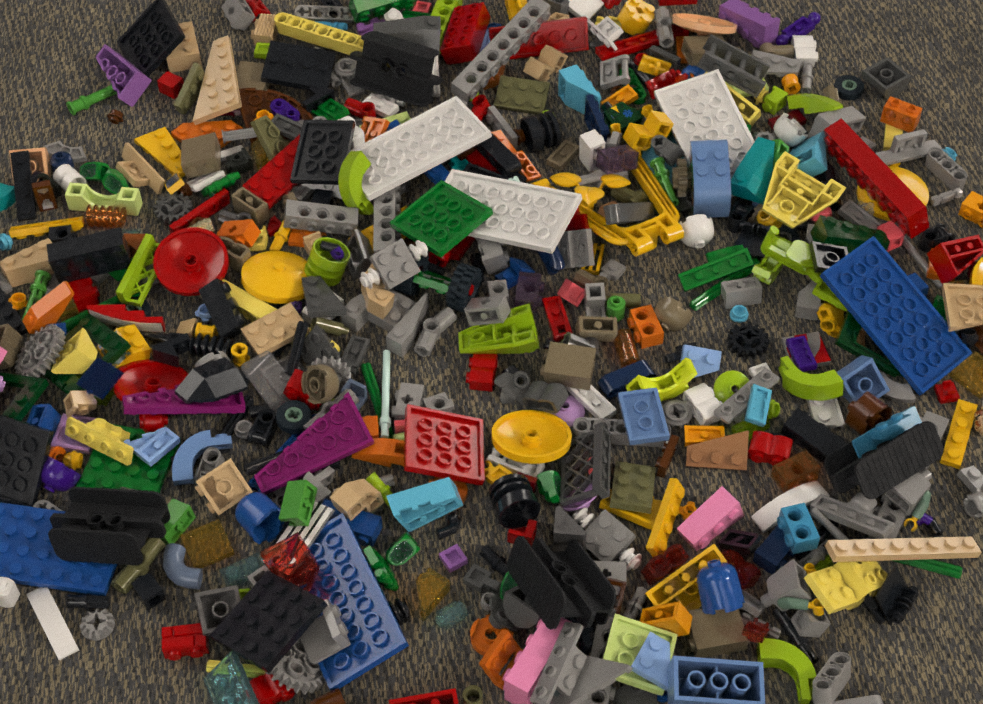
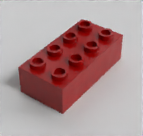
M484 2L454 7L440 47V52L446 64L469 62L479 54L491 18Z

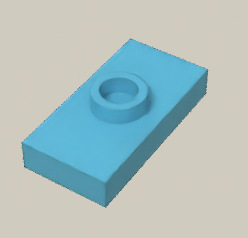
M756 384L751 386L744 421L760 427L766 425L772 390Z

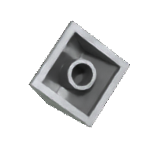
M354 229L346 246L350 251L348 267L353 280L360 279L361 272H366L372 262L369 257L374 253L369 240L358 229Z
M557 506L555 510L553 551H565L571 540H578L586 550L587 533L560 506Z
M237 585L194 593L203 636H210L241 601Z

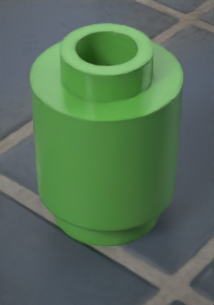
M611 296L608 298L606 317H616L617 322L624 318L626 302L622 297Z

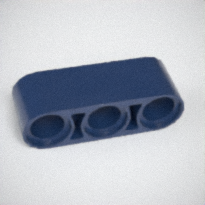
M640 360L604 375L599 379L598 385L607 399L612 400V397H618V392L627 391L625 386L637 375L655 378L656 374L646 360Z

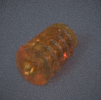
M91 204L87 206L86 221L90 227L95 225L96 227L108 228L109 226L111 229L115 227H121L122 229L126 222V207H122L120 212L118 206L115 207L114 211L112 206H108L107 210L105 205H101L100 210L97 204L94 205L93 209Z

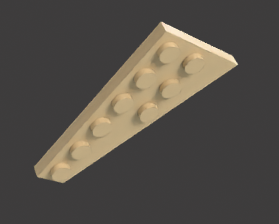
M228 35L218 38L212 43L193 117L195 125L242 107L232 44Z
M943 283L941 289L948 331L983 325V285Z

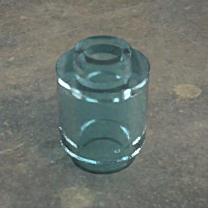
M453 601L436 611L435 621L440 628L443 627L447 630L465 620V617L468 616L467 608L462 601Z

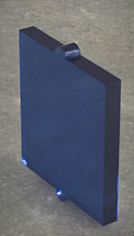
M97 357L76 384L86 390L89 395L92 394L103 400L124 373L115 368L112 363H107Z

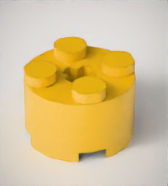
M628 0L619 12L617 21L621 23V29L633 36L635 34H643L654 20L655 8L643 0Z

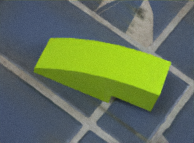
M801 93L787 96L789 109L804 108L805 114L834 111L843 108V104L822 95Z

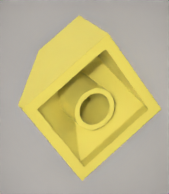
M84 328L79 330L62 346L64 349L59 352L61 356L56 358V363L53 364L51 372L53 374H83L97 363L96 357L98 352Z

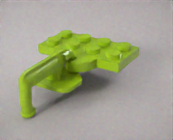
M774 225L770 226L762 242L761 252L802 275H808L812 281L817 283L812 292L813 295L846 312V307L821 279V273L814 271L809 249L810 244L802 240H795L787 252L771 245L775 235L779 234V229Z

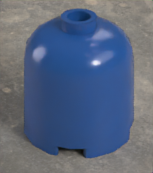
M262 492L247 494L236 506L235 517L238 523L257 544H261V542L266 540L268 542L273 541L282 530L284 524L283 521L278 519L281 508Z
M719 559L708 561V565L699 570L697 574V584L703 613L713 615L716 614L715 610L724 609L725 613L743 607L745 601L736 568L726 562H720Z

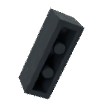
M216 278L199 289V292L220 337H224L226 340L228 338L233 339L241 334V328L246 326V319L239 313L237 309L239 305L235 298L231 296V288L228 283Z
M799 408L784 423L780 432L786 437L793 439L795 444L823 464L826 456L847 444L841 436L835 435L823 423H818L808 412L802 411Z

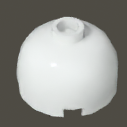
M783 113L775 122L774 133L778 139L780 138L789 147L798 146L809 135L805 134L807 131L794 118L792 120L788 119L789 115Z
M704 214L692 215L687 217L684 223L679 222L684 230V237L681 241L686 246L697 249L703 248L714 236L712 218L710 217L709 219Z

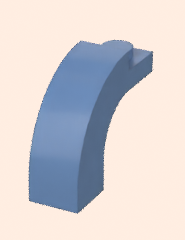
M206 430L189 437L179 447L173 460L172 479L174 486L195 484L194 465L197 459L210 447L218 448V450L233 448L231 436L217 434L211 438L210 430Z

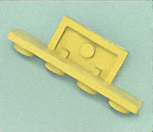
M73 417L67 418L65 435L127 466L132 463L134 448L124 443L126 439L130 438L129 432L102 418H96L86 424Z

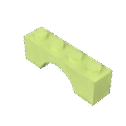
M70 182L65 193L69 210L138 216L143 204L139 188L121 187V190L115 195H103L92 190L87 184Z

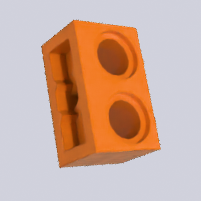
M890 96L883 107L880 122L906 132H913L919 123L923 108Z
M652 305L630 309L627 324L629 329H633L634 340L636 343H639L641 349L663 344L664 331Z

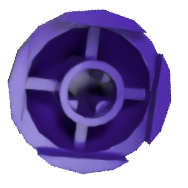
M48 456L41 473V480L45 483L43 488L52 493L56 490L60 492L70 490L81 477L79 473L69 469L65 464Z

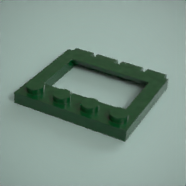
M847 311L835 345L857 357L863 355L873 358L878 369L893 377L897 375L902 376L890 360L856 342L862 327L851 313Z
M91 314L82 318L66 335L64 341L67 342L79 330L84 328L89 337L108 352L80 379L74 374H53L51 369H46L44 376L66 394L70 391H86L131 347L128 341Z
M0 372V376L6 382L5 386L22 388L2 415L22 421L49 383L43 378Z

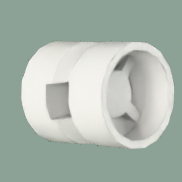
M69 164L59 166L53 174V180L64 191L67 190L70 182L87 183L86 179Z

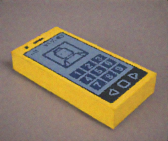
M176 172L164 182L167 191L173 194L184 186L185 183L180 174Z

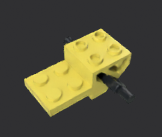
M877 561L833 562V566L809 573L803 578L828 614L843 609L851 610L857 608L862 603L868 612L874 616L879 625L887 621L873 599L888 575Z

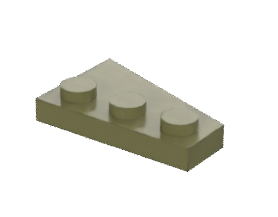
M193 63L174 103L177 111L184 115L199 97L205 71L198 63Z
M267 115L250 123L269 160L273 159L290 143L288 140L285 141L280 135V130Z

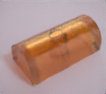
M629 329L618 330L613 342L621 368L640 361L631 331Z

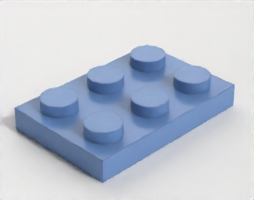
M657 387L618 392V401L629 445L669 440L670 434Z

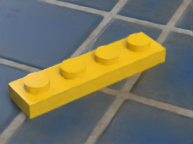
M80 216L12 226L9 234L11 238L16 237V239H24L27 235L39 237L48 233L49 227L71 225L73 231L81 230V227H84L85 222L84 217Z
M958 399L940 460L941 464L960 469L974 421V413L977 410V404Z
M677 478L669 479L646 545L647 551L654 559L661 560L664 551H666L675 518L679 513V507L685 495V489Z

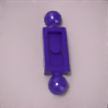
M812 12L808 15V18L802 16L782 30L781 35L776 38V44L788 45L789 41L791 42L792 35H806L815 29V25L820 22V14Z

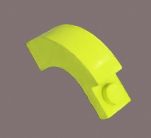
M685 357L665 375L655 378L637 375L625 387L627 391L657 387L660 401L675 398L689 388L687 383L697 375V371L691 359Z

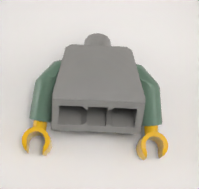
M926 468L883 493L906 515H913L912 518L904 521V527L909 522H914L911 532L917 529V520L922 518L929 507L931 493L929 492L931 483L929 480L932 478V474Z
M792 559L780 567L766 581L768 592L760 597L762 604L766 608L774 604L781 611L789 609L808 610L809 608L812 609L813 614L816 616L824 615V607L818 598L809 602L812 599L810 588L803 579L809 573L817 571L812 563H806L802 567Z

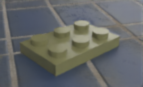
M501 75L494 106L499 109L531 114L542 113L546 108L550 83Z
M616 461L610 508L651 514L656 467Z

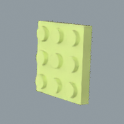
M615 613L602 659L631 666L651 631L670 642L671 661L678 634ZM633 671L628 674L625 672L616 678L618 682L662 696L665 691Z

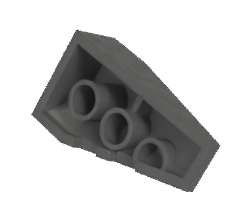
M418 16L373 23V31H379L402 38L403 40L418 43L419 45L436 49L439 52L440 16Z

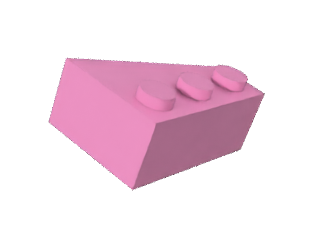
M721 486L678 526L677 530L680 536L698 551L699 549H704L711 540L744 517L740 502Z

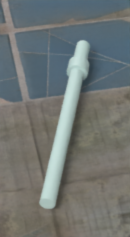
M390 350L383 351L381 417L379 418L381 438H389V428L391 427V418L389 417Z

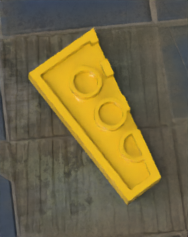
M166 127L134 139L136 145L143 148L147 154H150L155 161L162 164L172 175L178 172L181 177L186 176L181 166V150Z

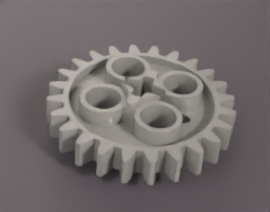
M47 324L45 328L41 327L39 332L36 330L35 335L30 336V340L25 342V347L20 349L22 352L17 355L19 359L15 361L17 364L14 367L16 369L15 373L37 378L41 374L45 375L46 369L50 370L51 365L56 363V358L61 356L59 352L64 349L61 346L66 343L64 341L66 338L65 332L53 324L50 326Z
M301 637L270 673L266 672V674L273 675L272 681H280V687L286 685L287 691L294 688L296 694L299 690L304 695L308 691L313 694L315 690L319 691L326 682L319 664L313 665L310 663Z

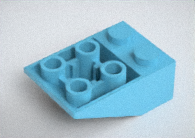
M577 64L559 70L558 95L564 104L584 114L586 95L593 94L595 101L599 103V111L601 112V95L599 91L595 90L592 82L587 79L584 71Z
M824 131L793 147L790 152L792 156L800 160L798 169L811 177H815L828 170Z

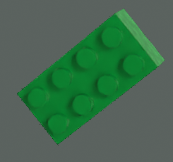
M350 0L349 8L355 24L359 22L366 23L369 19L384 17V14L391 8L410 10L414 8L417 0Z

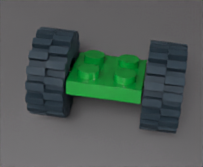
M427 252V257L421 255L420 261L415 260L421 272L393 287L395 291L410 296L417 295L420 288L429 289L430 287L436 289L435 292L447 293L446 305L449 308L465 313L464 309L471 298L478 296L482 272L480 268L464 263L457 266L453 273L454 276L451 278L430 272L427 267L429 265V255Z

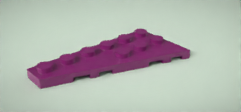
M175 385V389L166 390L164 387L159 388L158 392L155 393L145 391L125 395L122 398L123 413L130 415L245 413L246 408L242 392L215 402H193L186 404L175 395V390L179 385Z
M349 392L343 396L344 398L330 407V410L322 418L319 417L301 433L293 444L283 450V453L275 460H271L254 476L263 494L267 495L286 486L288 481L299 480L307 472H316L374 444V440Z

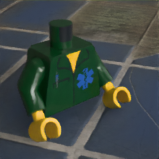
M608 101L601 107L604 111V122L609 126L610 136L613 131L620 132L623 136L629 123L641 124L642 118H647L650 111L653 110L650 104L644 105L642 108H634L626 105L624 102H619L612 106Z

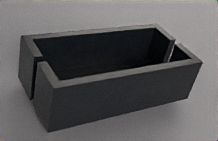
M121 227L46 244L48 262L59 284L63 281L69 283L79 279L124 270L129 267L132 261L130 248Z

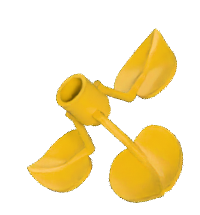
M569 172L557 173L549 177V180L551 179L553 183L561 187L575 186L574 192L582 195L581 204L591 210H594V204L597 203V200L604 197L605 192L602 190L604 186L621 188L631 184L628 179L617 174L601 176L600 180L602 183L599 188L580 186L579 183L582 179L578 175Z

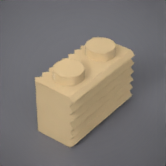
M261 13L259 18L255 20V29L251 30V39H253L254 45L257 42L270 43L271 40H276L278 30L274 21L275 14Z

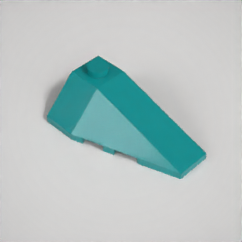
M761 137L756 139L731 179V195L764 204L773 173L775 141Z

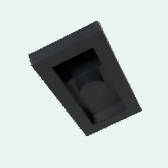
M309 87L310 98L304 100L302 104L303 108L312 115L311 111H316L317 107L328 99L332 98L335 100L334 90L330 88Z
M186 333L151 346L153 361L179 367L178 355L189 351L190 338Z
M729 529L718 544L721 549L736 551L742 562L745 563L757 549L762 535Z

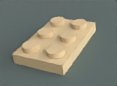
M290 302L241 328V333L260 359L292 342L298 322L304 320Z

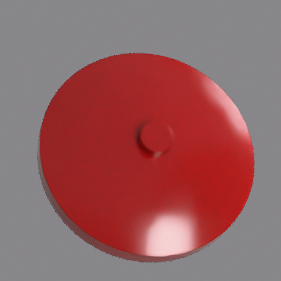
M190 227L177 230L161 241L154 254L153 267L157 279L168 291L181 296L200 295L199 289L216 278L221 281L224 279L229 267V256L224 242L215 233L203 228Z
M153 360L134 361L116 371L113 377V391L116 397L122 401L125 395L145 391L155 393L158 392L159 388L164 387L166 390L175 389V385L181 384L188 373L181 367H174Z

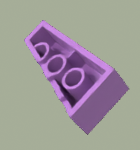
M728 0L720 5L718 17L737 24L736 31L744 39L751 42L754 47L759 49L766 42H770L773 45L776 44L780 18H772L771 14L767 12L761 13L758 8H751L749 4L741 0Z
M104 44L95 58L102 70L107 74L106 77L111 81L112 88L117 92L118 98L132 107L152 80L121 54Z

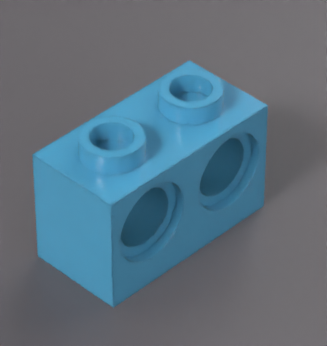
M805 503L781 508L779 517H777V524L779 529L783 530L787 547L791 548L792 553L796 554L817 549L820 536Z

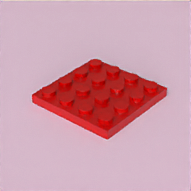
M407 404L405 408L404 471L439 478L450 477L454 481L482 486L485 481L483 419Z

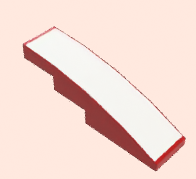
M125 304L87 305L88 313L103 323L117 327L135 324L139 331L165 332L166 325L163 317H146L144 310L127 311Z

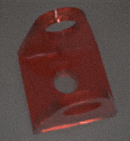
M298 532L260 552L261 558L272 573L298 587L306 585L304 590L308 592L312 589L319 571V564ZM293 557L296 559L294 563L288 564Z

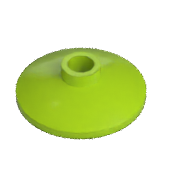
M731 370L722 373L714 383L713 391L715 398L724 403L735 393L732 391V386H736L739 390L750 380L739 371Z

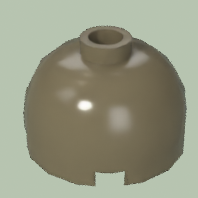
M664 296L663 299L660 297L654 312L663 331H680L689 324L693 313L689 308L685 311L682 308L683 304L681 302Z
M325 364L308 366L307 371L303 372L301 379L302 391L304 394L307 393L309 395L307 400L312 404H322L331 401L339 391L337 373L333 368Z

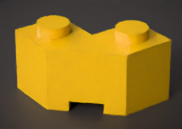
M651 110L644 125L629 123L622 138L631 149L646 151L651 148V140L654 136L663 135L667 138L674 123L664 112Z

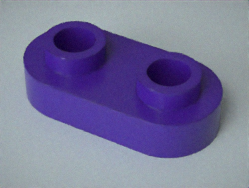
M278 98L271 102L270 108L273 115L278 113L291 120L300 121L299 111L284 99Z

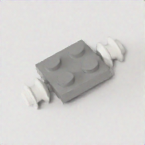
M401 238L371 255L369 258L376 270L368 268L367 274L361 272V284L372 289V284L379 285L381 278L386 289L390 290L421 272L415 260L420 261L421 255L427 257V245L417 240L415 242L416 246L410 244L408 249Z
M586 507L578 509L574 513L573 520L577 524L580 523V527L587 533L586 549L600 561H615L620 556L619 562H626L627 571L635 570L640 566L642 555L640 553L635 555L634 548L626 549L636 538V535L606 509L595 520L593 513L587 514L588 508Z

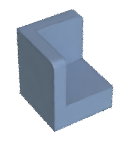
M350 378L339 391V395L346 389H351L359 399V402L356 404L359 411L368 399L367 388L365 385Z

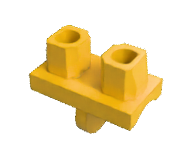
M643 54L638 71L658 76L668 71L672 64Z

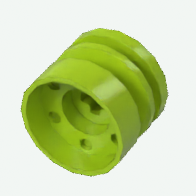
M321 237L315 240L304 267L307 277L321 276L328 286L339 284L350 259L348 247L334 238ZM321 241L338 244L344 252V258L342 260H335L328 251L320 250Z

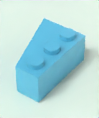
M450 477L386 496L393 516L408 532L464 505L458 489Z

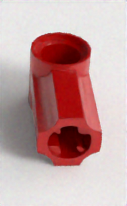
M478 95L472 100L473 108L471 111L482 121L483 117L487 115L488 107L491 105L485 95Z
M348 98L345 101L344 106L348 108L350 114L361 119L364 116L377 118L374 103H362L353 98Z

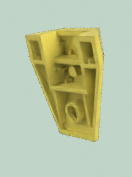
M784 151L775 163L762 211L794 229L837 202L846 190V187L833 179H830L826 185L798 169L800 160Z

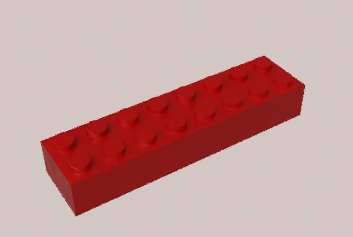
M842 118L824 129V140L828 145V154L836 158L839 166L846 169L850 178L857 180L858 186L862 190L865 189L869 198L877 202L882 212L885 211L889 219L898 224L899 229L904 235L907 234L912 239L929 228L926 206Z

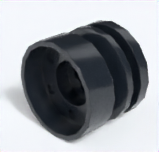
M551 110L545 111L544 114L538 113L537 118L534 115L521 118L520 129L525 134L524 144L530 153L543 150L544 145L547 148L560 145L561 132L559 124Z
M518 473L508 474L500 477L490 486L488 495L499 523L503 527L509 529L526 526L529 519L535 520L539 515L540 505L533 493L528 478Z

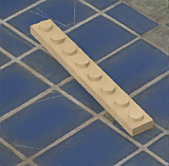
M972 536L828 540L825 544V548L833 562L978 558L982 553Z

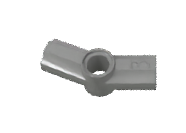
M444 308L436 316L427 318L423 322V330L414 347V352L418 353L419 356H430L441 333L457 320V315L451 308Z

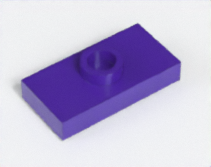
M805 335L786 339V345L792 360L799 370L805 372L817 369L818 365Z

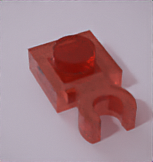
M754 618L753 622L749 620L744 626L742 635L746 636L751 642L763 643L770 630L768 629L770 624L768 622L766 624L760 623L758 621L759 618Z

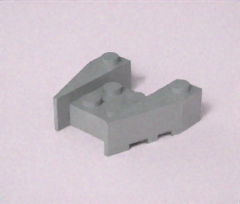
M391 288L388 291L395 294L394 303L384 319L367 311L362 293L351 299L345 306L346 315H341V321L344 326L358 332L367 321L376 324L389 332L386 335L387 350L403 358L413 347L422 321L428 311V294L425 293L418 302H415L395 291L394 288Z

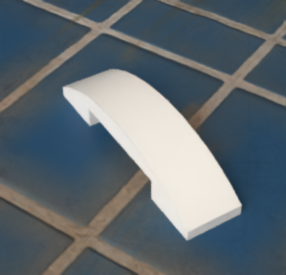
M818 481L808 482L776 497L753 514L751 518L764 533L778 525L777 517H779L781 508L805 503L808 506L820 494L828 497L830 495Z
M39 587L26 594L58 660L79 651L49 589Z

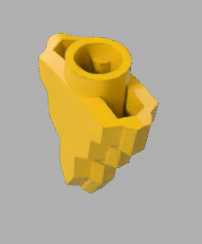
M823 303L816 312L821 321L820 328L828 335L837 338L844 321L845 311L836 308L830 303Z

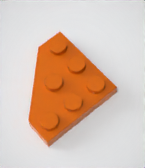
M232 120L207 121L198 125L190 122L182 123L171 131V136L182 143V140L215 132L222 149L231 142L227 141L224 144L222 130L224 132L243 129V127Z

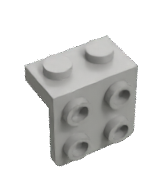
M328 599L324 600L328 605L322 611L324 615L316 618L301 636L308 659L313 665L351 645L347 636L349 633L348 629L340 618L342 616L341 611L336 604L332 605Z

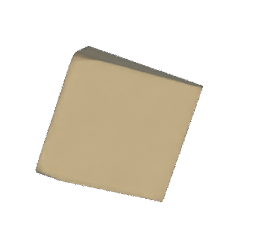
M197 318L181 321L176 333H187L191 340L195 336V328L198 323Z

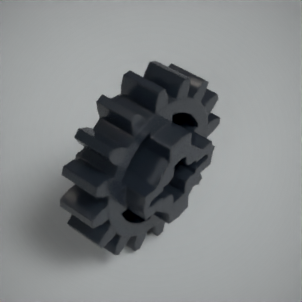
M741 322L740 327L735 324L734 329H730L727 337L728 348H732V354L737 352V357L744 355L746 360L748 356H751L752 359H755L756 355L761 357L763 352H767L769 334L764 333L765 328L759 329V324L752 326L751 322L748 325Z

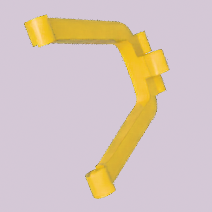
M629 147L621 150L620 154H618L619 160L622 165L629 167L649 200L653 202V206L659 214L658 216L630 227H619L617 225H606V220L603 216L585 205L579 204V212L587 214L589 229L613 245H626L636 257L657 247L658 235L664 244H670L684 237V230L678 223L680 221L678 210L642 158L641 151ZM546 178L531 183L556 189L554 186H551Z

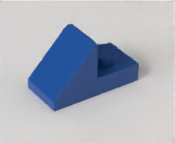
M510 257V267L497 274L495 280L506 279L507 288L510 289L533 275L535 270L524 260Z

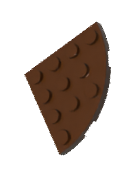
M256 88L239 89L242 103L240 111L245 128H252L250 123L257 118L256 114L258 111L267 110L269 113H272L270 104L274 99L278 98L284 99L296 108L300 113V120L313 119L312 115L302 107L301 103L286 94L271 89L267 91L256 90ZM258 137L249 138L251 147L261 145Z

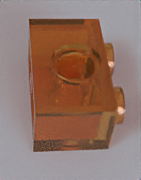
M806 449L774 465L771 478L782 492L785 493L799 485L816 481L821 467Z

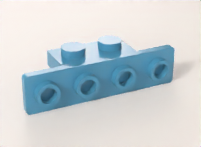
M911 406L900 413L892 415L889 420L875 425V428L852 440L858 458L860 459L862 454L867 451L877 449L880 443L892 440L916 424L922 423L916 407Z

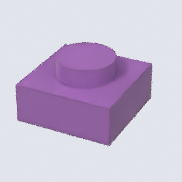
M458 544L439 553V558L449 573L468 564V559Z

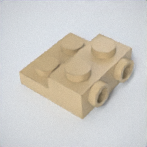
M231 458L196 481L198 485L195 486L201 497L205 495L209 502L206 505L211 513L214 514L216 512L218 516L237 504L244 496L253 492Z

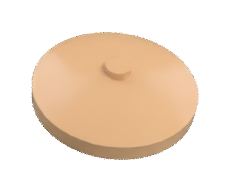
M675 13L672 15V23L697 33V36L711 34L727 35L736 33L737 24L720 18L688 13Z

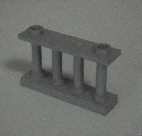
M711 34L702 48L705 52L699 60L697 67L707 72L719 69L725 82L757 98L766 84L762 78L770 68V65Z

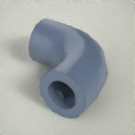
M175 543L167 544L163 555V569L167 577L177 586L199 590L203 579L202 568H192L185 565V547Z

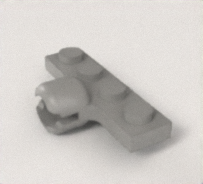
M973 465L959 470L957 476L972 492L963 501L966 514L973 518H979L983 516V475Z
M858 492L847 503L820 494L810 504V511L816 507L826 518L877 539H886L895 530L894 522L873 514L877 509V500L867 499L862 492Z

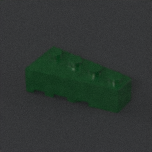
M820 215L810 232L813 241L847 247L848 254L873 236L885 250L890 244L886 233L881 230L869 229L864 225L858 226L849 221H840L831 216Z

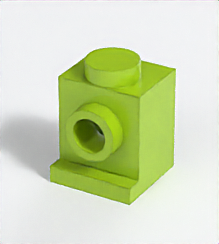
M774 85L772 92L764 97L763 110L775 115L786 105L788 93Z

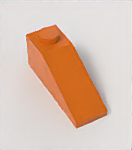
M63 281L30 307L22 320L29 334H35L36 330L39 332L40 328H45L47 324L57 323L74 295L67 281Z

